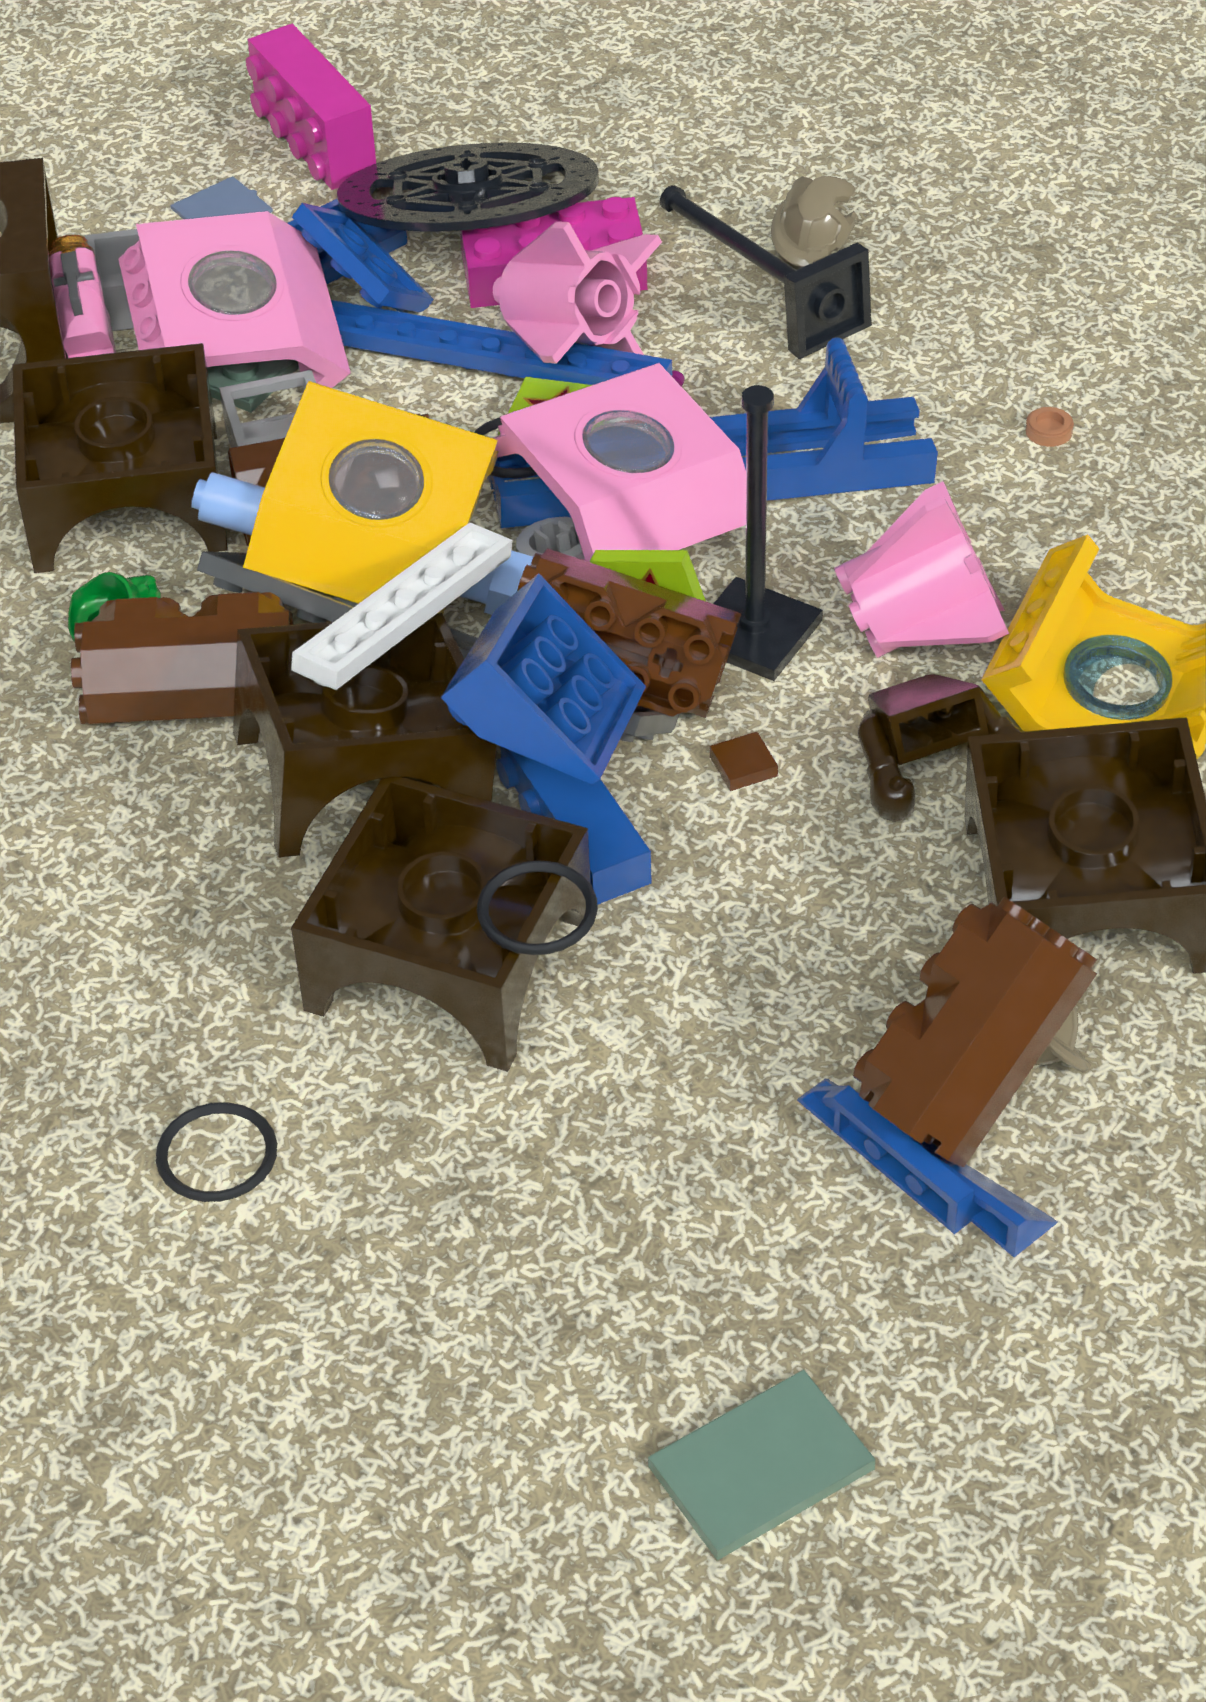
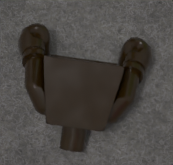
M929 674L873 692L868 696L870 710L866 711L863 715L858 729V739L868 763L867 774L870 779L871 804L883 819L892 822L905 820L914 811L915 789L911 780L902 776L898 765L967 743L970 736L1022 731L1012 724L1008 717H1001L982 688L973 683L937 674Z

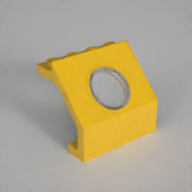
M308 381L262 494L243 568L359 604L470 523L483 484L494 470L499 451L495 450L498 440ZM443 608L438 613L444 614L445 608Z

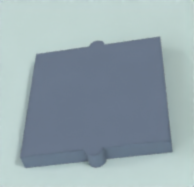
M233 176L170 205L171 209L182 219L265 211L273 212V209L257 196L256 190H249Z

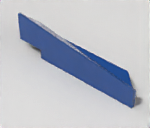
M825 1078L797 1099L799 1103L954 1235L972 1222L1011 1256L1016 1257L1058 1223L1053 1217L967 1164L965 1167H961L935 1153L938 1146L933 1143L930 1145L923 1141L921 1144L872 1109L868 1105L869 1102L863 1100L859 1093L849 1085L839 1086Z

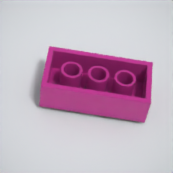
M293 23L247 39L249 57L246 58V67L249 76L253 80L254 93L250 95L252 108L259 118L264 116L267 118L277 138L284 137L287 140L290 150L296 159L303 158L307 162L309 171L316 181L322 179L331 190L339 188L342 182L354 173L376 164L371 105Z
M610 197L606 200L578 202L555 213L519 223L482 229L461 230V253L470 308L500 305L493 297L494 282L497 278L502 277L507 264L518 252L555 222H569L584 250L598 249L643 235L635 197ZM646 260L636 272L640 291L648 290Z

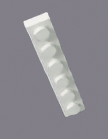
M468 523L292 652L291 671L310 678L319 685L337 690L511 557L512 539L473 523Z

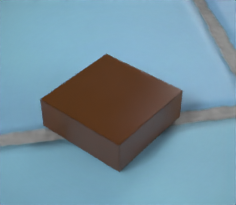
M758 732L710 746V758L730 791L778 777V764Z

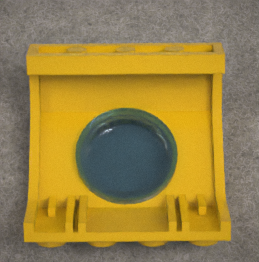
M1088 534L1049 549L1008 627L1009 634L1005 635L1001 640L981 679L1024 732L1187 717L1196 759H1198L1203 754L1206 744V623L1199 625L1187 624L1114 598L1103 592L1088 574L1099 551L1098 546ZM1122 664H1134L1145 668L1153 675L1159 691L1152 698L1134 705L1111 704L1093 696L1095 684L1100 676L1107 670Z

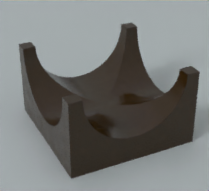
M43 158L0 162V232L2 234L0 237V327L11 330L21 337V344L14 364L68 358L64 349L49 268L50 256L59 251L61 252L44 160ZM12 368L0 384V424L14 422Z
M203 343L12 364L16 492L34 573L54 571V558L58 546L65 535L78 523L97 513L123 507H144L172 514L196 530L205 542L209 552L228 551L226 529L198 520L199 510L192 508V499L199 479L207 481L211 472L218 474L214 442L217 439V431Z
M442 613L435 614L337 690L319 685L314 680L291 671L292 652L333 622L237 629L233 735L237 745L258 743L261 731L271 779L274 811V847L278 858L300 856L303 838L318 813L340 794L368 781L387 777H412L431 782L447 790L492 801L497 745L478 737L468 726L459 723L451 715L447 704L441 699L442 694L464 661L462 653Z
M1187 717L968 737L964 819L967 835H979L988 904L992 902L998 906L1003 897H1006L1067 939L1084 933L1106 929L1123 928L1155 932L1173 939L1187 951L1193 974L1206 973V797Z
M404 777L381 778L291 927L303 1010L324 1017L334 1001L335 991L351 984L379 983L398 987L433 1002L451 1014L473 1036L484 1055L486 1065L508 1072L517 1055V1035L521 1010L538 955L519 954L507 950L487 936L477 917V903L480 893L487 882L500 871L527 861H549L568 866L583 875L590 883L588 828ZM530 872L507 880L497 888L489 904L491 921L502 934L513 940L530 944L544 943L560 917H562L564 923L578 926L584 918L586 910L585 898L581 890L573 882L560 875L547 872Z

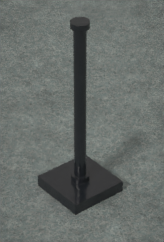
M671 185L662 192L660 205L668 212L676 211L784 283L788 350L799 360L825 348L827 343L833 338L844 339L872 326L869 250L858 242L796 270L688 199L685 191L680 187Z
M754 385L742 392V407L747 411L745 580L735 577L713 604L741 613L736 635L726 663L775 681L822 622L823 610L765 588L768 412L774 406V393L766 386Z

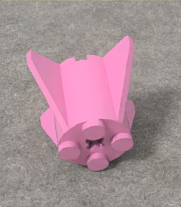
M555 222L509 261L502 277L497 278L494 282L493 297L500 304L502 315L510 329L544 363L557 364L574 343L644 355L630 331L637 320L639 311L632 310L634 294L640 295V284L636 272L662 241L658 235L644 234L598 249L584 250L569 222Z
M943 481L924 490L866 553L834 568L847 595L852 593L851 598L853 602L849 604L850 611L860 631H865L870 646L877 658L900 647L990 643L1009 634L1000 611H1005L1003 605L991 585L979 557L977 558L971 545L972 542Z

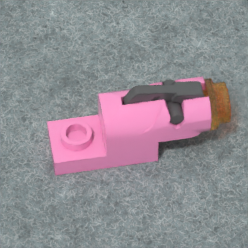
M65 235L55 239L51 244L52 250L49 252V268L64 349L68 358L116 353L110 315L104 303L94 249L88 245V240L81 235Z

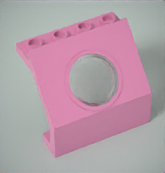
M268 211L136 224L139 241L129 247L118 260L139 350L203 343L207 368L220 365L291 359L298 361L300 372L312 370L316 383L333 388L351 374L317 248L304 239L301 231Z
M660 363L500 416L502 425L498 426L500 435L493 437V439L498 440L495 448L496 451H499L497 457L511 454L521 455L565 506L571 515L582 548L584 559L581 560L590 562L595 550H680L746 525V470L739 448Z

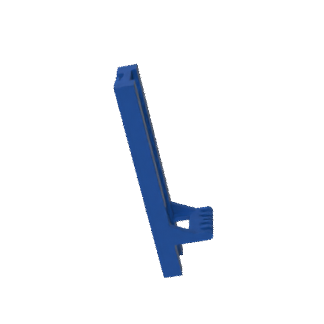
M841 338L831 339L826 345L825 367L799 406L794 409L768 412V453L815 448L823 449L768 455L767 501L935 483L938 451L932 438L864 445V442L916 435L914 420L919 418L920 410L915 398L904 397L868 401L844 340ZM747 413L710 417L739 448L741 456H746ZM646 423L587 429L582 436L584 446L590 455L598 462L612 469L629 468L633 465L667 464L673 456L672 448L665 436ZM519 454L497 457L495 466L502 468H524L530 466ZM742 457L746 470V457ZM662 466L625 469L618 471L627 473H645L657 470ZM488 476L491 490L494 489V501H496V510L501 528L529 526L547 518L571 517L565 506L541 478L505 482V480H512V478Z

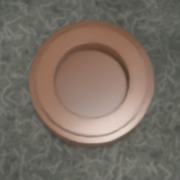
M1042 407L1028 415L1025 431L1027 437L1032 442L1041 446L1054 447L1065 444L1071 439L1074 422L1072 417L1062 409Z

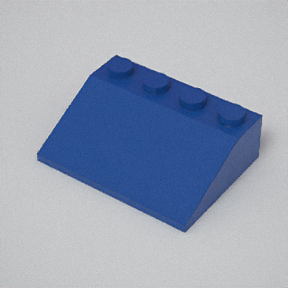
M537 574L494 611L442 694L441 699L447 704L451 715L459 723L468 726L478 737L593 785L601 779L646 686L540 574Z

